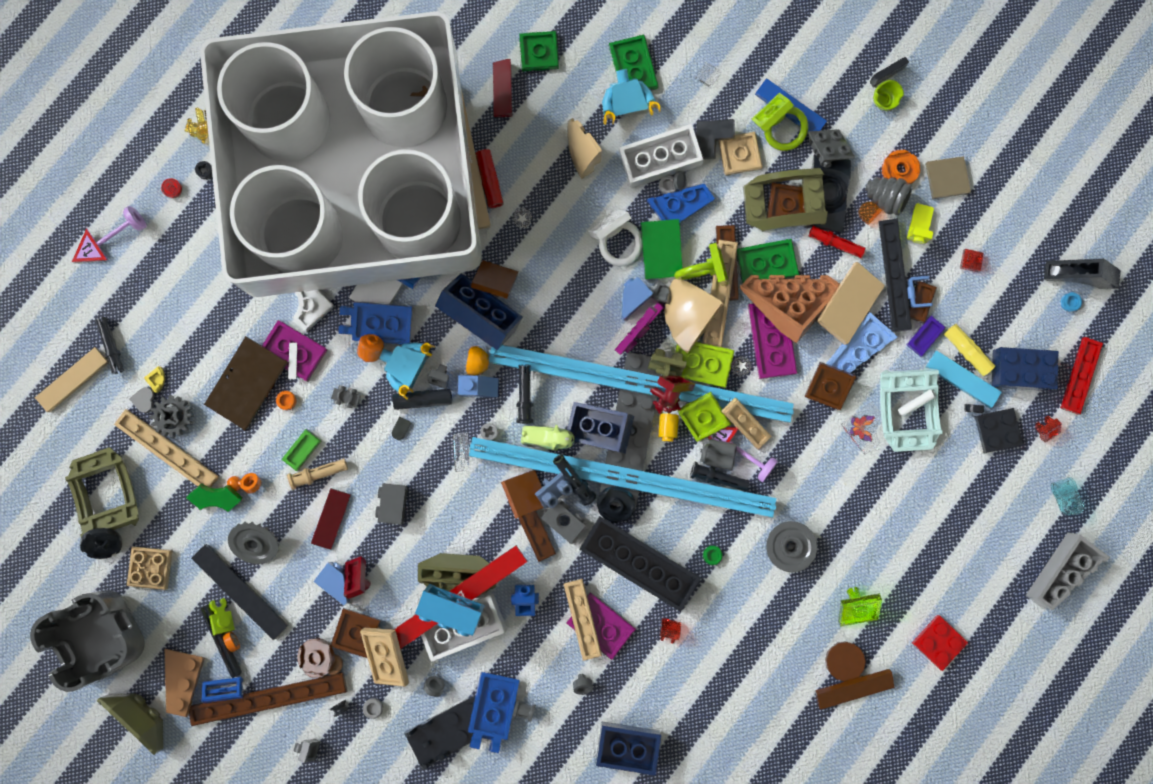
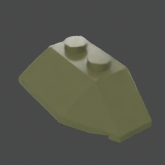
M440 553L418 563V582L426 587L431 584L450 591L489 563L480 556ZM496 584L493 585L492 587H490L489 589H487V590H486L485 592H483L482 594L486 593V592L489 591L490 589L496 588Z
M135 693L109 694L98 698L97 702L153 755L163 749V719L156 709L150 708L145 703L146 701L141 695Z

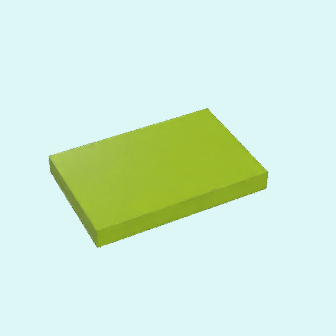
M696 342L687 354L678 345L676 346L675 353L683 354V361L686 362L682 377L687 380L726 388L735 350Z

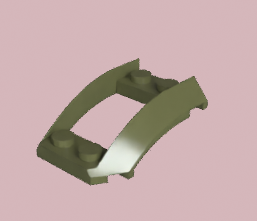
M821 168L774 172L757 176L743 186L746 224L762 230V232L778 228L826 224L828 211H825L822 180L824 173ZM802 179L805 213L766 218L763 185Z
M110 447L72 460L69 467L71 469L70 473L65 477V480L69 484L77 511L78 523L81 525L82 534H80V537L87 531L95 528L116 530L130 524L136 526L139 521L137 503L124 460ZM115 468L122 487L125 504L94 515L82 479Z

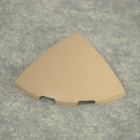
M571 118L567 123L568 146L575 169L580 178L583 179L594 172V166L601 162L602 150L590 133H583L585 132L583 125L578 120L574 121Z
M674 278L669 287L671 291L670 305L665 303V320L674 341L688 354L709 327L712 319L722 308L723 302L685 280Z

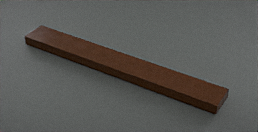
M344 672L335 675H327L245 693L243 698L191 705L189 711L191 726L346 693Z

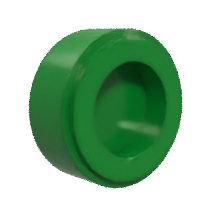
M708 546L703 551V559L709 565H717L723 558L722 551L717 546Z

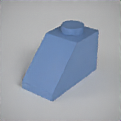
M639 277L635 279L630 278L624 284L621 319L623 321L653 295L652 291Z
M459 375L458 395L460 397H498L499 378Z
M336 561L334 563L328 562L313 582L341 604L347 605L350 599L344 596L345 572L343 570L345 568Z

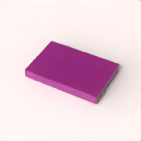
M278 320L262 346L282 359L287 360L288 363L285 369L289 371V343H297L296 375L308 382L328 349Z
M590 592L587 595L600 650L612 660L636 628ZM571 616L566 624L575 630Z

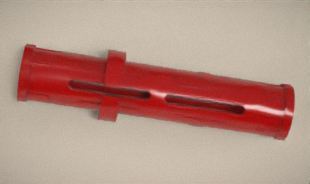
M814 225L808 237L823 242L825 246H833L860 259L866 247L833 234L832 231L827 232Z

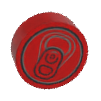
M169 178L162 183L161 190L168 198H177L182 192V186L176 179Z

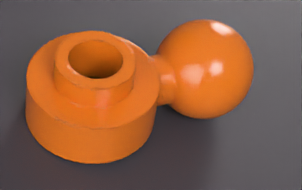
M248 473L242 479L238 476H232L227 480V485L231 486L235 491L242 488L249 494L256 492L262 483L255 473Z

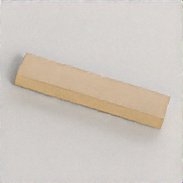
M94 347L38 394L35 399L46 412L50 413L109 363L98 348Z
M583 579L564 583L583 661L602 656Z

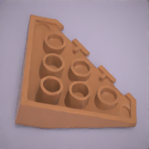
M751 275L740 286V289L781 333L795 343L805 335L819 318L840 283L828 275H821L820 279H810V275H795L794 279H784V275H770L769 279H759L758 275Z

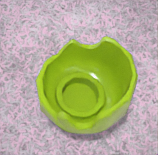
M894 80L882 82L877 86L873 94L875 106L883 111H890L896 108L904 96L902 86Z

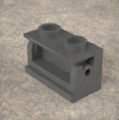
M382 483V487L378 489L380 506H377L375 511V518H378V522L404 524L408 486Z

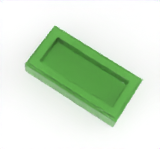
M305 429L281 460L295 471H298L322 441Z

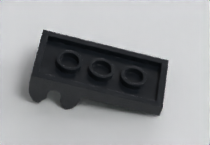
M476 695L404 732L422 770L428 768L436 761H442L452 752L471 742L473 733L468 732Z

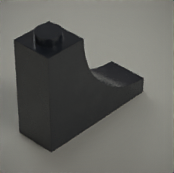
M1104 258L1046 261L1044 280L1075 282L1094 286L1098 289H1119L1121 270Z

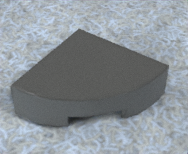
M659 281L651 298L670 305L671 291L667 285Z

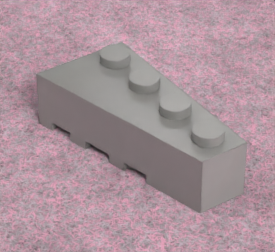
M1067 533L1025 596L1040 607L1054 610L1071 594V591L1076 586L1079 587L1090 573L1093 574L1098 569V566L1102 562H1106L1110 557L1082 535Z

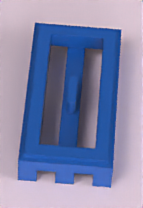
M236 677L202 682V702L210 703L243 698V678ZM237 683V686L207 690V687ZM237 691V693L207 697V695Z

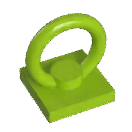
M778 93L752 118V121L764 131L768 144L780 151H789L798 147L808 133V120L805 114L797 107H794L793 103L781 93ZM787 113L793 114L799 119L801 124L799 135L790 143L776 141L772 135V126L779 124Z
M717 243L709 244L712 258L707 259V262L678 270L674 274L675 279H692L710 273L711 276H717L718 283L721 286L728 285L729 280L719 245Z

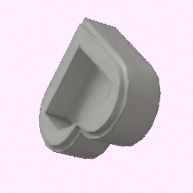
M144 387L130 397L129 400L140 412L149 413L151 408L154 407L152 400L155 397V393L152 389Z

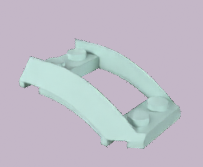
M924 368L923 370L890 372L885 370L880 373V408L883 434L894 452L931 450L936 445L937 438L942 434L937 385L939 370ZM932 389L937 397L924 404L927 429L893 431L891 392L924 390L925 393Z

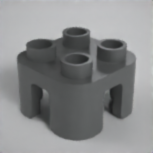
M102 590L79 595L71 600L73 605L62 610L49 612L37 619L33 624L30 640L35 651L39 653L51 649L61 664V667L48 673L51 682L59 690L72 692L95 684L136 661L141 656L144 650V637L124 599L117 592Z

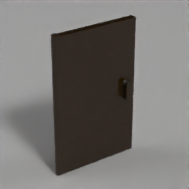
M245 336L204 405L246 431L288 361Z

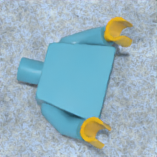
M627 69L616 71L618 82L610 84L602 100L603 123L605 125L607 118H610L612 124H614L615 116L648 109V106L651 115H653V108H657L660 113V104L656 102L651 90L643 81H638L636 78L629 79Z
M406 343L401 345V347L396 346L393 353L383 349L379 357L380 360L387 363L384 370L387 371L386 378L392 388L405 399H408L406 397L408 391L413 393L412 388L428 359L426 355L432 356L429 353V349L431 347L435 348V346L429 343Z

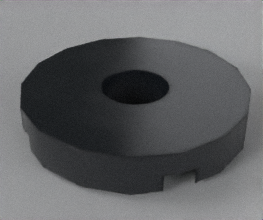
M619 486L605 488L600 492L597 499L598 512L604 519L611 522L626 521L634 513L635 499L632 493L625 488ZM618 502L621 506L613 507L611 503Z

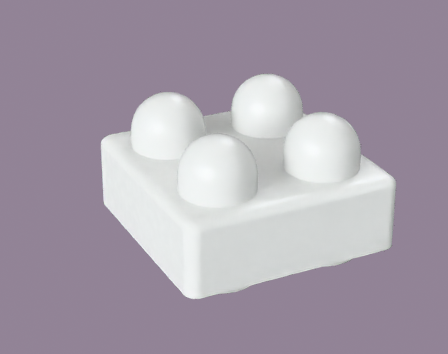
M428 12L209 39L202 45L200 55L223 275L228 281L253 297H264L471 271L480 265L482 254L457 52L450 22L443 13ZM422 86H426L428 89L425 97L410 96L412 92L422 91Z

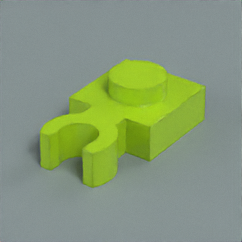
M225 598L220 600V607L215 605V600L209 604L210 609L214 612L213 615L209 616L213 635L235 630L231 611L225 612L224 609L227 604Z

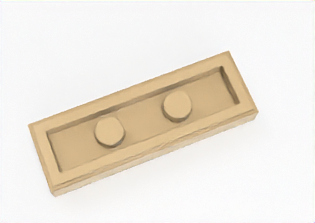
M734 398L721 411L756 449L759 450L772 437L738 399Z

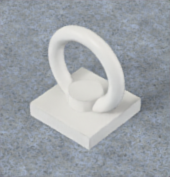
M616 210L587 231L592 238L599 240V249L603 258L615 266H626L633 263L639 257L643 248L642 235L639 229L634 224L627 222L631 217L628 212ZM624 228L634 235L635 249L630 256L618 259L608 252L606 243L607 238L613 237Z

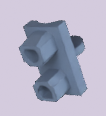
M560 472L550 482L547 479L543 480L544 486L535 495L545 509L547 507L554 508L558 504L559 497L562 495L568 496L573 490L570 483Z

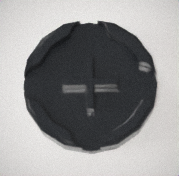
M108 528L89 530L80 539L81 551L94 559L110 558L112 554L119 553L122 548L121 535Z

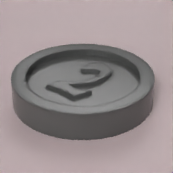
M678 171L674 176V187L678 191H682L686 186L687 180L684 172Z

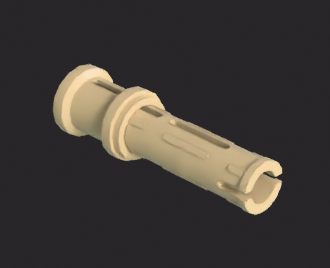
M345 458L317 468H304L301 472L289 473L287 478L291 489L296 490V487L305 484L311 485L317 479L346 471L348 466Z

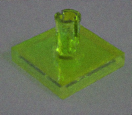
M854 587V591L853 588H849L847 590L849 599L841 600L838 617L840 627L878 620L882 604L880 593L861 597L858 587Z

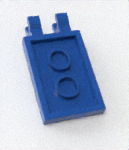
M354 302V307L342 306L340 307L339 315H351V326L340 325L338 334H350L354 341H359L363 335L374 334L379 336L384 343H410L413 306Z
M485 672L480 673L468 732L473 733L470 742L471 748L480 749L481 739L484 738L491 740L489 751L499 753L501 739H508L520 680Z

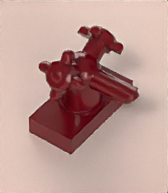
M659 376L657 384L666 388V390L663 392L657 387L650 389V393L660 398L658 402L653 401V405H655L659 414H662L663 411L668 414L672 411H681L678 403L681 392L693 391L695 384L682 376Z

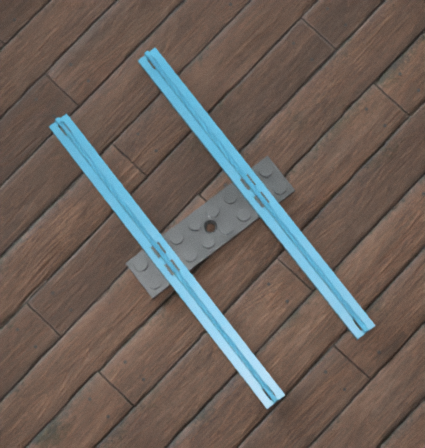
M502 345L498 350L491 347L489 363L518 369V365L523 364L525 366V364L531 365L530 371L620 389L616 411L634 416L632 427L635 429V432L630 434L626 454L608 450L605 464L564 456L581 479L601 483L599 494L605 488L619 486L632 493L635 499V509L639 491L773 517L777 498L643 471L655 412L653 401H657V396L650 393V389L657 387L663 392L666 390V388L657 384L659 376L662 375L657 374L655 370L648 369L651 356L628 352L624 369L505 345ZM695 384L693 391L681 392L679 396L680 401L690 403L712 392L722 409L736 398L752 416L787 423L791 422L794 412L793 403ZM472 437L470 457L554 474L561 472L553 463L554 458L559 454ZM618 502L611 503V505L621 506Z

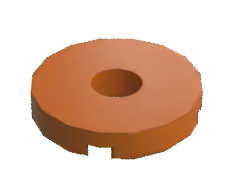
M896 150L890 153L884 160L882 174L888 179L891 177L896 179L903 178L907 183L912 184L920 174V163L917 157L909 153V151ZM898 164L905 166V173H900L897 170Z

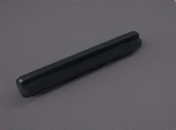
M209 604L200 608V612L231 678H235L242 671L233 652L229 651L224 643L223 636L225 634L213 635L209 616L213 615L214 612L210 609Z

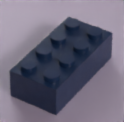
M460 273L442 290L435 307L498 350L516 331L523 316L494 295L471 288L472 280Z

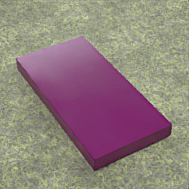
M754 303L748 304L758 378L766 379L797 374L792 340L781 333Z

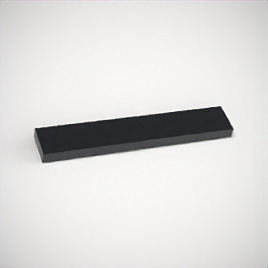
M898 218L878 221L892 332L912 330Z
M205 544L191 558L272 640H275L289 626L208 544Z

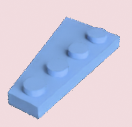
M869 312L850 342L846 345L842 343L826 364L851 373L857 366L867 361L889 342L895 340L897 336Z

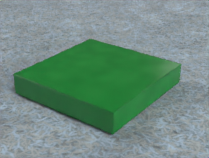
M556 31L519 33L522 72L559 69Z

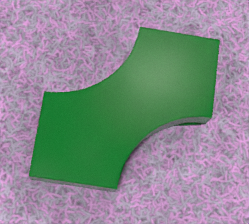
M200 483L186 498L200 511L206 507L215 506L229 512L243 497L229 485L215 489Z

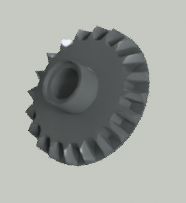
M253 521L249 524L247 522L238 523L231 529L228 535L230 550L235 556L251 564L268 563L278 553V538L274 537V532L268 531V527H261V523L255 525Z
M788 521L777 525L769 533L766 540V550L772 564L786 572H799L806 569L813 562L817 553V542L813 532L799 522ZM790 541L795 545L794 550L791 552L786 549V545Z

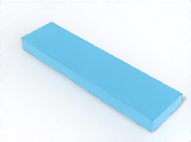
M938 351L934 352L925 366L926 368L939 370L938 376L988 408L993 407L1002 393Z

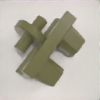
M658 348L652 354L648 363V369L655 370L657 374L662 376H681L686 367V362L683 361V354L673 353L671 358L665 357V351Z

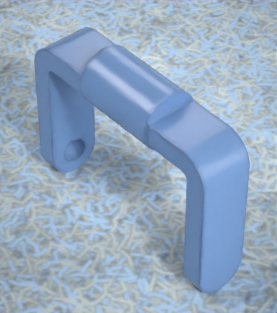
M929 276L911 277L908 279L907 294L912 308L933 306V303H915L916 296L913 281L928 280Z

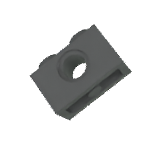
M561 500L554 508H549L541 519L571 544L585 527L583 524L585 520L577 513L572 515L568 511L570 507ZM561 515L569 516L570 523L567 526L560 525L559 517Z

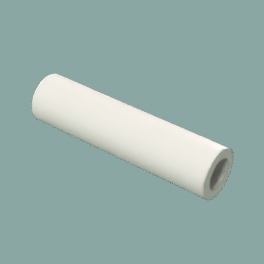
M930 389L900 407L898 411L904 417L937 396Z

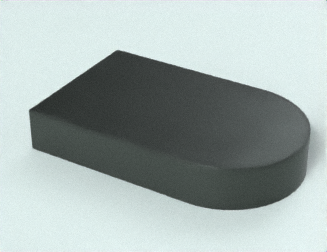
M399 416L392 430V437L396 440L403 439L411 422Z

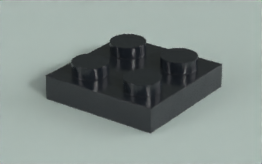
M1014 408L974 416L983 453L1023 445Z

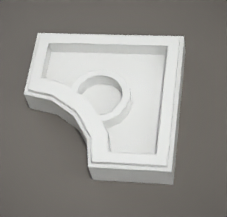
M320 290L296 292L299 306L293 318L308 332L335 306Z

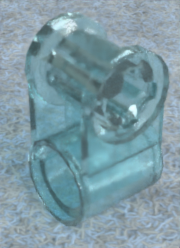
M1072 477L1051 483V491L1056 498L1061 513L1064 515H1078L1083 511L1084 504L1079 495L1076 482Z

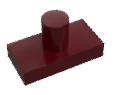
M362 556L345 562L344 596L348 599L365 593L371 585V582L365 578L366 559Z

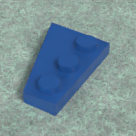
M700 184L682 189V191L649 198L647 202L660 220L679 219V223L713 202L715 198L705 184Z

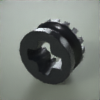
M200 161L195 166V173L203 180L211 179L213 177L212 165L207 161ZM206 167L209 171L208 173L204 172L202 175L201 169Z
M346 699L330 708L331 711H334V717L350 709L349 706H346Z

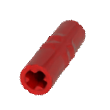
M490 149L480 150L475 155L488 207L491 209L504 205L491 151Z

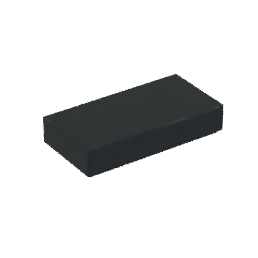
M903 57L874 74L870 80L872 87L902 71L908 65V59Z

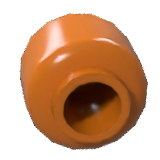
M363 335L358 343L357 354L365 362H375L379 360L384 348V342L377 335Z

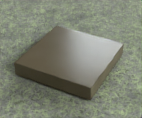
M964 156L925 163L932 199L971 193Z

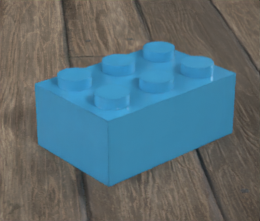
M429 584L422 593L415 614L419 615V619L423 621H435L438 623V626L444 629L453 628L458 630V634L468 637L469 635L473 636L485 605Z

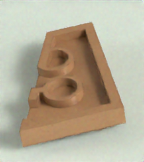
M165 649L166 713L188 717L205 657Z

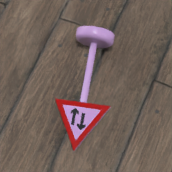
M127 206L123 211L127 221L98 242L95 241L86 228L72 262L108 260L99 246L129 225L138 231L145 229L146 223L143 217L132 206Z
M727 426L708 436V439L732 443L731 439L738 429ZM737 446V452L762 468L758 479L764 482L778 460L770 458L764 465Z

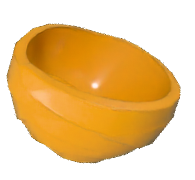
M472 346L468 352L466 372L469 376H478L488 369L489 356L479 346Z

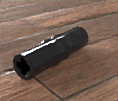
M451 389L407 392L406 397L408 399H405L399 393L392 396L394 410L452 405Z

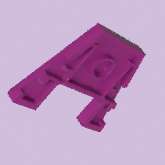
M658 302L654 307L650 306L643 317L639 319L632 330L616 347L615 351L620 355L631 351L637 344L635 340L637 338L640 339L650 329L648 326L665 306L661 302Z

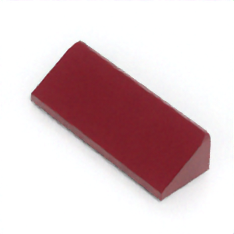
M511 59L493 62L494 117H512Z
M330 488L311 544L332 550L351 494Z

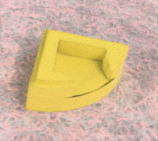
M158 366L144 377L155 393L162 389L165 382V374L161 366Z

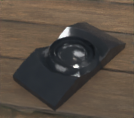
M814 154L811 169L821 168L824 173L822 180L825 211H828L826 224H811L804 226V228L811 229L814 225L824 231L842 233L847 210V193L851 178V160H834L829 168H824L821 166L819 158Z

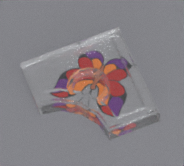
M872 401L841 424L864 455L881 443L877 436L881 412Z

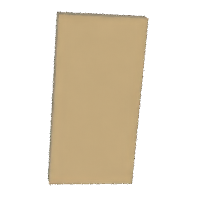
M855 262L819 316L817 322L844 345L848 344L885 285L860 263Z

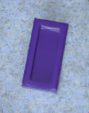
M931 315L906 345L922 357L946 327Z

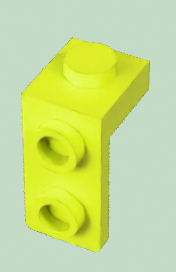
M919 203L914 205L907 240L917 244H925L932 239L933 231H929L934 211L933 207Z

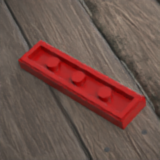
M1087 337L1082 338L1060 409L1077 415L1081 414L1103 343Z

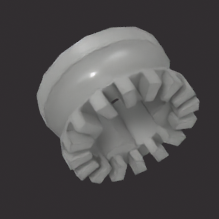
M487 423L481 427L480 434L483 439L491 441L497 437L498 430L495 425ZM492 427L494 435L486 437L484 429Z

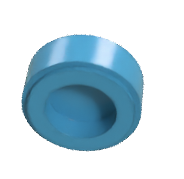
M1071 292L1061 298V307L1067 312L1076 311L1082 305V299L1077 293Z

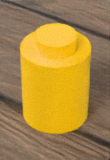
M660 414L658 437H661L662 441L673 442V439L678 437L679 415Z

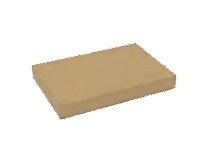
M363 628L360 633L374 683L406 687L409 684L396 631Z

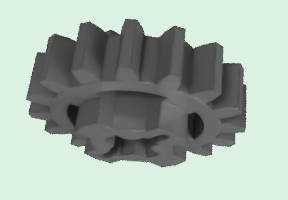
M169 395L168 399L161 397V403L155 402L157 408H151L154 415L149 416V418L154 419L151 426H157L156 432H162V436L167 437L169 434L170 437H175L176 434L182 436V430L189 431L187 425H193V422L189 419L194 417V414L189 413L193 408L186 406L188 401H182V397L179 396L174 398V396ZM169 404H177L176 406L174 405L172 408L167 407V405ZM172 425L177 426V427L174 428V429H167L168 427H171Z

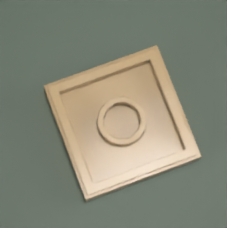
M755 132L735 135V139L718 140L725 176L762 169Z

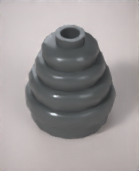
M876 177L873 181H868L865 191H867V197L872 199L873 203L878 204V208L884 210L886 214L899 216L909 201L913 186L903 178L896 179L891 177L888 179L883 177L880 179Z

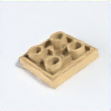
M132 547L127 586L168 589L173 550Z

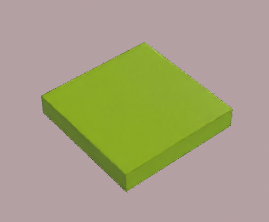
M712 392L681 407V411H677L697 442L731 425L730 420L721 412L723 409Z

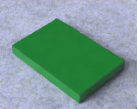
M645 34L608 44L615 72L627 69L629 79L636 78L638 81H643L650 90L658 89L659 86Z
M679 219L641 222L645 279L674 277L678 270L683 269Z
M792 239L737 249L736 256L742 284L751 275H758L759 279H769L770 275H784V279L799 275Z

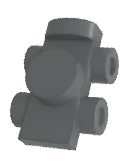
M339 385L338 389L334 388L331 397L334 400V404L341 405L344 402L346 403L345 407L352 408L353 405L358 406L361 395L356 394V389L350 388L348 392L345 391V386Z

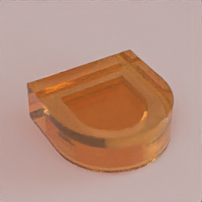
M865 202L860 206L858 214L869 225L882 210L873 202Z

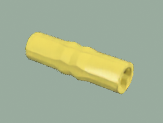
M954 324L944 333L959 353L982 376H985L994 369L995 364L957 324Z

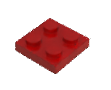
M936 615L913 640L912 644L940 671H943L968 642L940 615Z

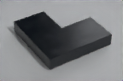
M734 119L697 122L696 139L703 160L716 159V140L735 139Z

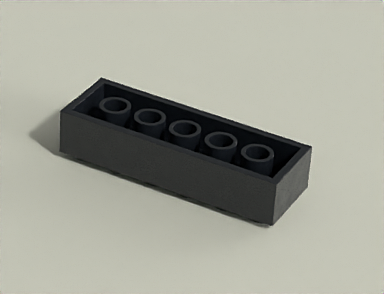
M601 516L597 518L579 548L585 554L680 612L701 579Z

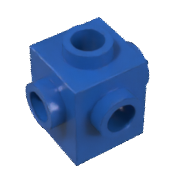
M515 585V593H511V605H515L516 616H535V605L539 604V593H535V585Z

